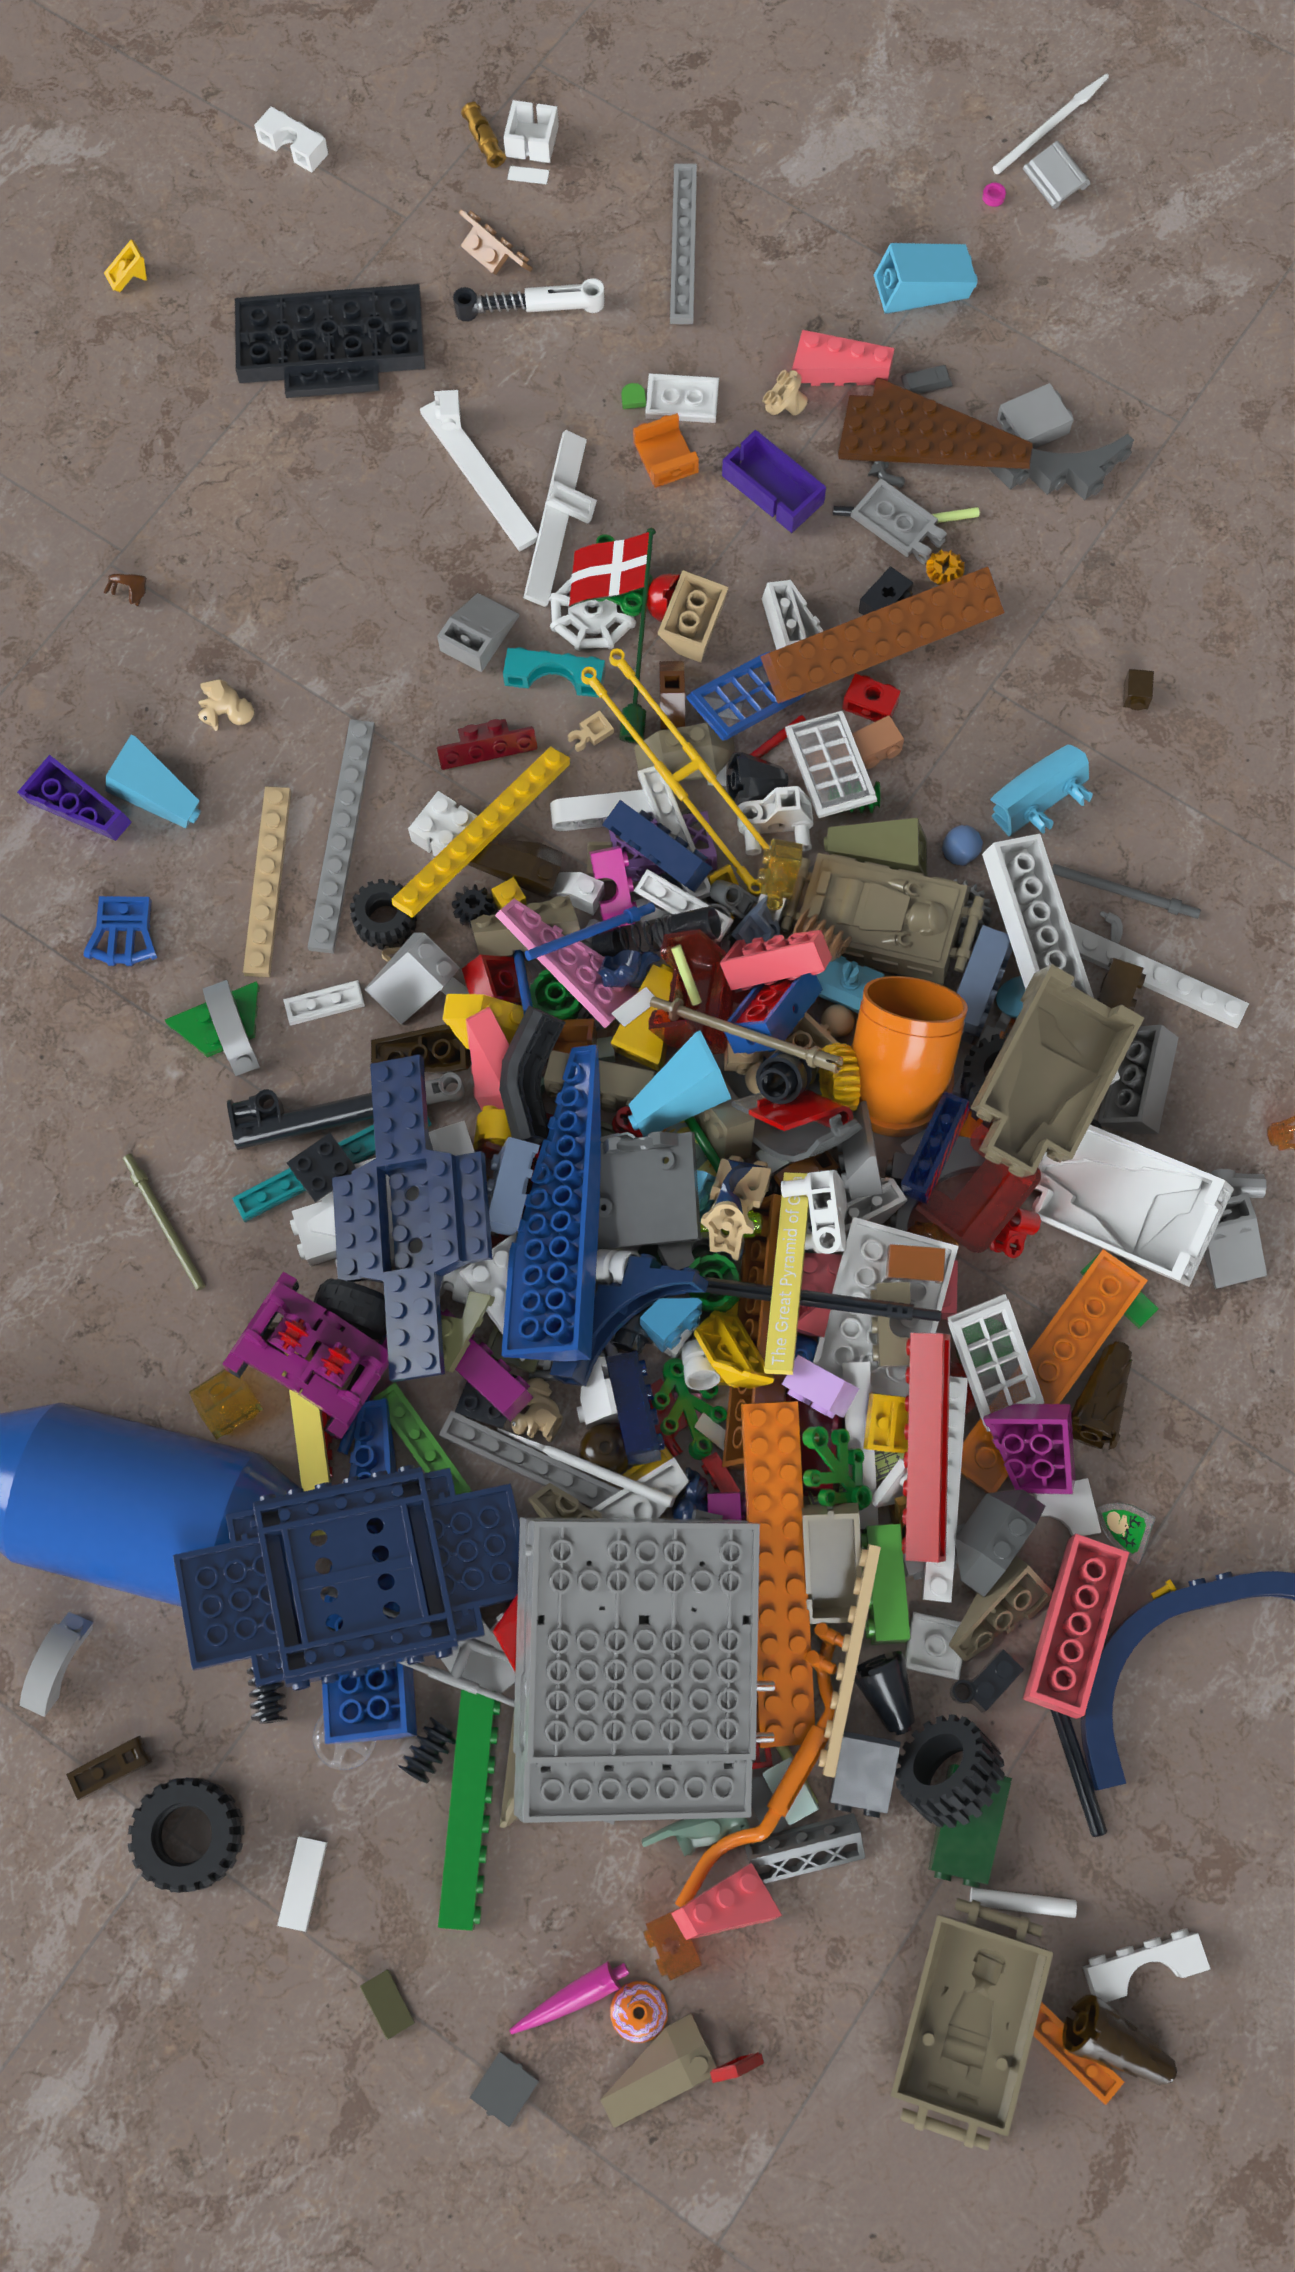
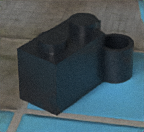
M1003 1649L990 1660L971 1682L959 1680L952 1684L950 1696L958 1704L970 1701L981 1713L986 1712L1024 1669ZM958 1684H964L969 1689V1696L966 1700L957 1697L955 1689Z

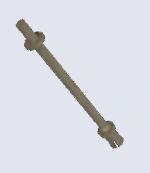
M652 997L650 1000V1006L668 1012L671 1021H676L679 1017H683L805 1059L807 1065L812 1068L820 1067L837 1074L841 1068L832 1063L843 1065V1057L824 1052L821 1047L814 1046L807 1049L683 1007V1000L680 998H676L673 1002L657 997Z

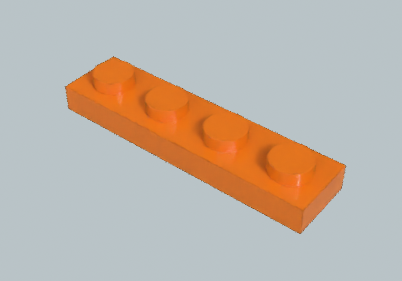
M1041 2002L1033 2036L1106 2105L1124 2084V2081L1113 2070L1068 2052L1064 2048L1062 2040L1064 2023Z

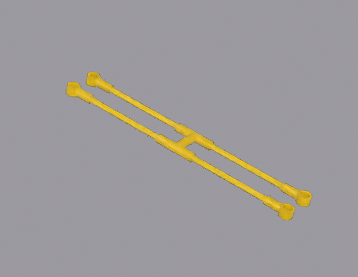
M619 648L613 649L609 656L610 663L613 666H618L627 679L633 682L681 743L682 749L691 759L690 763L673 774L662 761L658 760L608 696L607 690L596 677V670L593 667H585L581 674L582 682L590 685L596 694L603 698L654 763V768L659 772L680 801L686 804L736 868V873L748 887L747 892L755 897L760 896L763 889L762 882L754 879L745 866H741L688 798L689 795L679 783L698 769L707 781L714 785L765 850L764 853L776 867V875L780 878L787 877L792 869L791 864L781 859L773 847L766 843L718 782L717 776L692 744L685 740L637 679L634 670L624 659V652ZM618 655L621 659L616 660L613 656ZM590 673L593 677L587 678L585 674ZM784 866L787 868V871L782 872L779 867ZM751 886H758L760 890L753 891Z

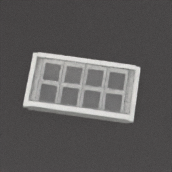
M843 711L785 727L788 740L818 818L877 802L875 791Z
M1006 1294L947 1317L948 1325L979 1414L987 1431H990V1429L983 1420L985 1415L1013 1404L1045 1403Z

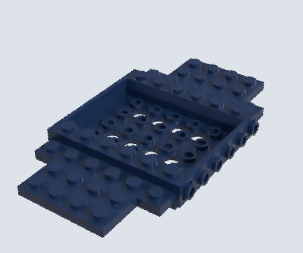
M407 1465L398 1468V1472L387 1474V1471H378L370 1474L371 1478L362 1480L358 1476L344 1479L342 1484L332 1486L331 1482L315 1485L314 1490L304 1491L303 1488L289 1490L285 1496L275 1497V1494L263 1495L258 1498L259 1501L253 1502L254 1509L227 1514L226 1520L230 1543L173 1555L192 1670L196 1671L251 1658L256 1687L285 1681L287 1688L292 1687L293 1691L309 1688L310 1682L321 1680L322 1684H329L339 1681L338 1676L350 1674L351 1678L367 1675L368 1669L379 1667L381 1672L396 1668V1663L407 1661L408 1665H414L424 1662V1657L436 1655V1659L452 1656L453 1650L458 1648V1642L485 1636L480 1607L512 1601L518 1594L520 1523L511 1484L456 1495L450 1468L423 1473L422 1467L415 1468V1465ZM372 1518H378L383 1522V1530L378 1534H372L367 1530V1523ZM316 1530H322L327 1535V1541L321 1546H315L310 1541L311 1534ZM377 1546H384L389 1551V1557L383 1562H377L372 1557V1551ZM321 1558H327L332 1562V1569L327 1574H320L316 1571V1562ZM383 1574H390L394 1578V1586L389 1590H383L378 1586V1578ZM327 1586L334 1587L338 1592L336 1600L330 1603L323 1601L321 1598V1591ZM395 1602L399 1605L400 1613L396 1618L390 1619L384 1615L383 1608L387 1603ZM335 1614L343 1619L341 1629L331 1631L327 1628L326 1620L329 1616Z

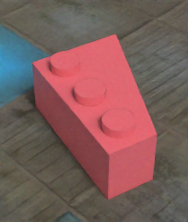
M752 1863L739 1869L671 1913L686 1940L765 1923L782 1916Z

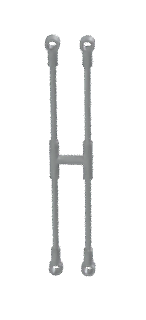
M328 1586L326 1591H321V1596L329 1595L337 1598L338 1592L334 1587ZM387 1607L383 1608V1613L393 1618H396L400 1613ZM327 1626L329 1630L336 1631V1629ZM477 1639L458 1642V1645L461 1647L451 1673L420 1663L408 1665L407 1661L399 1662L402 1665L429 1674L428 1677L473 1694L479 1693L514 1707L515 1699L479 1686V1683L461 1677L471 1650L488 1655L489 1657L493 1655L509 1662L504 1652L494 1649V1646Z

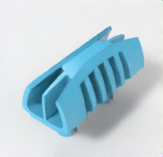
M1068 744L1028 768L990 799L996 804L993 808L992 818L1008 837L1029 822L1043 834L1045 833V827L1050 830L1054 822L1043 812L1068 794L1081 806H1084V799L1090 802L1093 794L1083 786L1089 780V762L1086 754L1075 746Z
M841 956L833 962H829L826 970L816 975L823 989L818 997L845 1006L859 1014L864 986L874 979L884 977L885 974L866 966L861 967L857 962L847 961L845 957Z

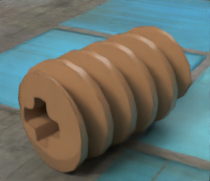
M807 909L798 919L793 934L821 930L832 956L830 962H833L845 952L852 937L849 936L842 940L844 933L842 930L836 935L833 934L834 925L826 929L827 920L824 919L818 924V914L815 913L809 918L810 909Z

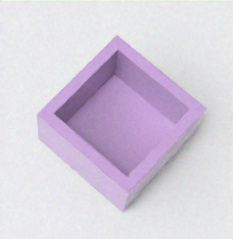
M797 1355L794 1361L793 1375H786L782 1385L789 1388L787 1394L808 1405L813 1402L811 1405L813 1409L831 1418L835 1414L844 1418L859 1390L856 1386Z

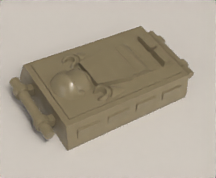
M818 853L813 872L811 873L808 872L811 860L801 858L799 867L795 869L793 875L795 881L787 907L784 908L781 915L783 921L780 930L790 932L792 923H797L800 916L807 909H810L809 918L816 913L818 914V924L825 919L827 920L826 929L832 925L835 926L833 934L836 935L842 930L844 932L842 940L849 936L852 937L849 946L841 955L847 961H854L860 966L919 978L942 985L945 983L951 958L957 959L954 970L964 972L966 963L970 960L972 954L970 949L978 920H981L983 916L982 906L984 898L975 896L972 907H966L971 887L959 884L958 881L935 876L933 878L925 877L921 873L903 869L894 870L890 866L867 861L862 863L854 858L835 854L830 856ZM808 882L809 886L801 912H796L804 883ZM963 917L968 918L960 948H955Z
M957 1898L955 1910L969 1914L967 1922L946 1915H937L891 2097L919 2106L918 2113L903 2108L900 2119L901 2121L913 2124L915 2129L923 2131L924 2128L962 2141L966 2147L973 2148V2146L988 2150L991 2138L978 2134L977 2129L981 2127L1007 2137L1009 2135L1054 1952L1024 1941L1026 1933L1041 1937L1043 1925L1029 1921L1030 1918L1022 1915L1019 1918L980 1905L981 1902L973 1899L972 1902ZM977 1917L1016 1929V1937L1013 1938L975 1925ZM928 2109L969 2123L967 2130L927 2116Z

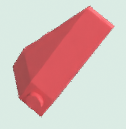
M487 1007L466 1019L468 1046L472 1062L471 1073L474 1080L473 1092L481 1111L487 1105L504 1109L499 1088L502 1060L509 1047V1043L490 1007Z

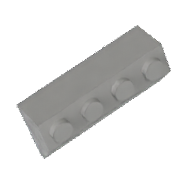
M1163 1025L1139 1027L1118 1069L1120 1079L1109 1086L1102 1100L1098 1118L1101 1126L1133 1134H1159L1179 1037Z

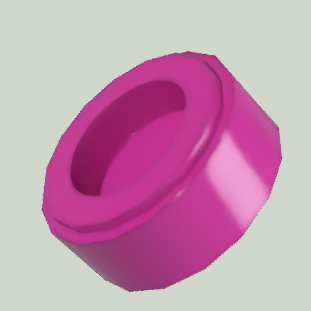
M1000 183L987 184L983 191V201L991 207L1000 206L1006 197L1005 187Z

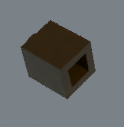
M1129 669L1124 681L1123 707L1137 711L1148 710L1153 698L1154 671Z

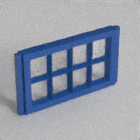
M769 651V652H765V653L761 654L760 656H763V655H765V654H767V653H770V651ZM758 656L695 689L687 695L686 699L723 741L801 700L806 693L777 703L761 657Z

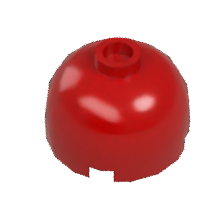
M662 574L656 577L648 587L647 608L649 613L660 622L663 621L680 575Z

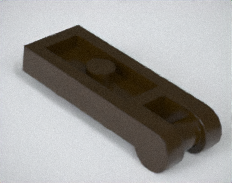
M137 1736L67 1773V1778L77 1800H82L152 1763L149 1754L144 1752L142 1747L144 1742L141 1736ZM132 1751L135 1760L128 1763L124 1754Z

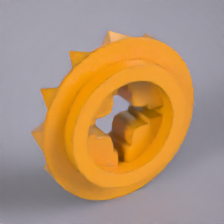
M941 549L938 553H932L929 560H927L926 573L934 583L942 585L962 577L965 570V562L961 560L960 554L956 555L952 550L946 552ZM947 561L950 568H947V571L945 570V573H942V565Z

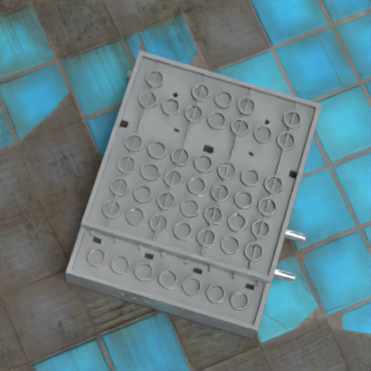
M520 1517L513 1752L516 1754L514 1815L523 1823L751 1818L752 1760H756V1743L774 1742V1738H756L774 1736L773 1732H756L757 1691L775 1690V1687H757V1685H775L774 1681H757L759 1523L734 1519Z

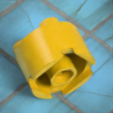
M487 1105L477 1115L473 1148L477 1152L481 1149L485 1151L486 1157L493 1158L494 1154H499L507 1138L512 1137L505 1109H498L495 1106Z

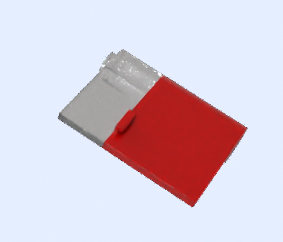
M808 1089L802 1092L795 1100L786 1104L773 1103L767 1100L761 1093L732 1102V1107L783 1131L812 1121L831 1129L829 1119L838 1114L841 1115L843 1125L853 1120V1112L849 1107Z

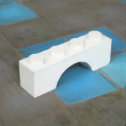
M1188 1928L1172 1932V1938L1161 1941V1938L1157 1937L1144 1941L1145 1947L1134 1950L1133 1946H1128L1116 1950L1117 1956L1106 1959L1105 1954L1088 1959L1089 1965L1082 1966L1091 1994L1102 1999L1104 2002L1127 1996L1131 1975L1138 1967L1148 1962H1161L1169 1967L1177 1977L1181 1978L1210 1970L1199 1934L1189 1933Z

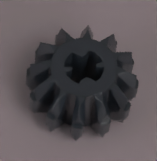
M476 884L473 885L472 890L464 886V893L456 892L455 897L457 900L452 902V908L455 909L453 912L456 919L460 918L462 926L469 922L470 928H472L470 920L477 919L482 915L490 916L492 912H495L493 895L488 894L485 887L478 891Z

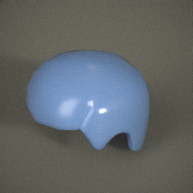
M960 825L951 829L946 835L942 851L945 858L951 863L964 866L979 856V853L982 851L983 841L979 832L973 827Z

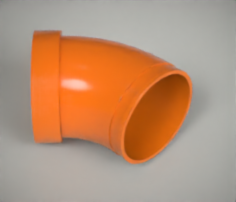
M904 976L881 977L868 982L864 986L863 1000L860 1004L851 1048L855 1052L859 1067L861 1085L859 1103L862 1101L867 1102L872 1131L874 1133L889 1137L914 1135L933 1125L945 1111L954 1087V1066L965 1024L964 1019L968 1011L965 1000L953 990L931 981Z

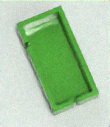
M900 1524L866 1526L862 1534H860L861 1551L862 1549H867L868 1544L881 1547L868 1609L869 1619H867L865 1624L866 1639H871V1645L906 1643L910 1640Z

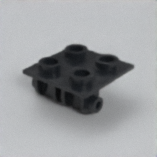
M328 1133L286 1162L315 1203L333 1191L332 1178L351 1175L352 1171L357 1169L331 1133Z
M509 1373L514 1378L517 1377V1375ZM468 1381L466 1382L455 1413L466 1416V1418L474 1422L478 1420L504 1429L507 1418Z

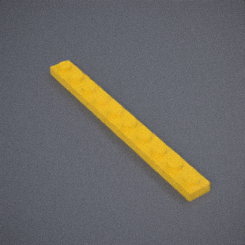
M550 746L392 898V905L413 918L570 765V758Z

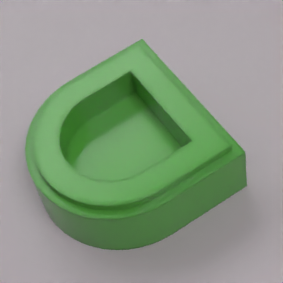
M630 383L623 387L621 392L623 409L646 407L645 390L641 385Z

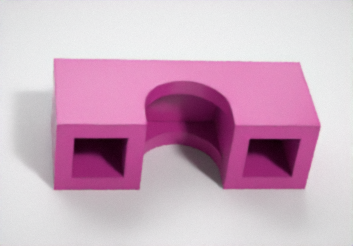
M620 846L589 852L594 878H610L616 883L615 895L609 900L599 902L602 921L622 914L625 909L633 906L637 907L636 901L631 902L630 892L634 891L631 876L627 877L625 867L629 866L627 852H622ZM625 923V924L620 925V926H617V927L627 926V925H632V924Z

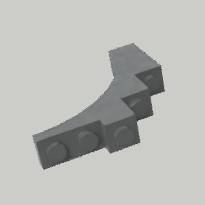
M1126 434L1109 445L1080 453H1053L1033 448L1030 469L987 468L1010 490L1017 484H1023L1029 477L1047 495L1053 490L1061 489L1067 483L1082 499L1086 500L1091 495H1097L1103 489L1105 476L1113 470L1118 462H1124L1129 458L1132 453L1131 448L1134 439L1129 434Z

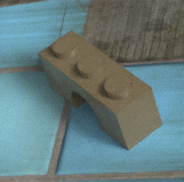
M910 1282L876 1283L875 1289L870 1290V1299L911 1304ZM883 1316L871 1317V1332L876 1334L877 1345H872V1360L877 1361L878 1367H910V1356L906 1352V1343L910 1337L896 1336L890 1329V1318Z

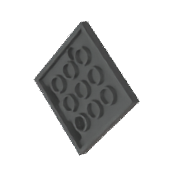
M658 1131L650 1132L651 1134H648V1136L640 1138L609 1137L601 1143L597 1251L600 1249L613 1250L701 1240L695 1134L693 1132L670 1133ZM665 1157H668L669 1162L664 1164L663 1160ZM606 1204L607 1209L602 1211V1205Z

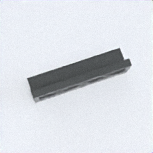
M854 1813L783 1830L778 1833H771L768 1838L761 1842L744 1845L749 1864L752 1863L755 1869L764 1865L772 1866L769 1872L758 1874L764 1884L865 1859L861 1831ZM856 1843L857 1850L846 1853L841 1851L845 1845ZM817 1852H828L825 1858H813ZM789 1859H800L797 1865H786V1862Z

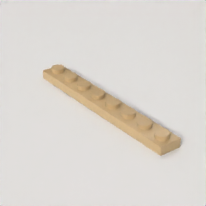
M265 787L243 967L244 976L270 977L291 799L290 788Z
M868 1544L867 1549H862L859 1566L864 1568L862 1578L856 1577L853 1594L858 1595L856 1606H850L847 1621L852 1623L850 1635H844L842 1651L846 1652L845 1662H839L836 1680L841 1681L839 1692L833 1691L830 1708L835 1709L833 1721L827 1720L824 1737L829 1738L827 1750L821 1749L818 1766L823 1767V1775L835 1778L881 1550L880 1546Z

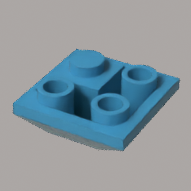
M659 1298L640 1317V1325L662 1353L667 1348L672 1350L682 1340L680 1335L686 1329L691 1331L701 1321L699 1316L702 1314V1301L699 1298Z

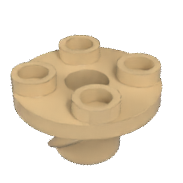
M783 370L778 375L777 383L773 389L764 395L763 403L766 404V411L771 415H776L784 409L792 415H798L806 407L808 399L806 395L799 391L802 378L798 372Z

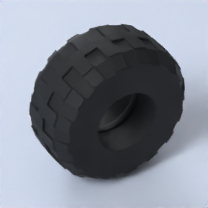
M330 1278L320 1284L314 1298L316 1304L336 1314L371 1339H381L387 1334L384 1294L369 1287L341 1279Z

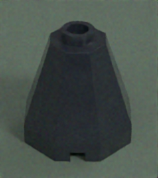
M733 752L728 761V769H732V773L727 775V792L737 806L746 801L763 800L775 788L788 786V773H785L782 766L743 752Z

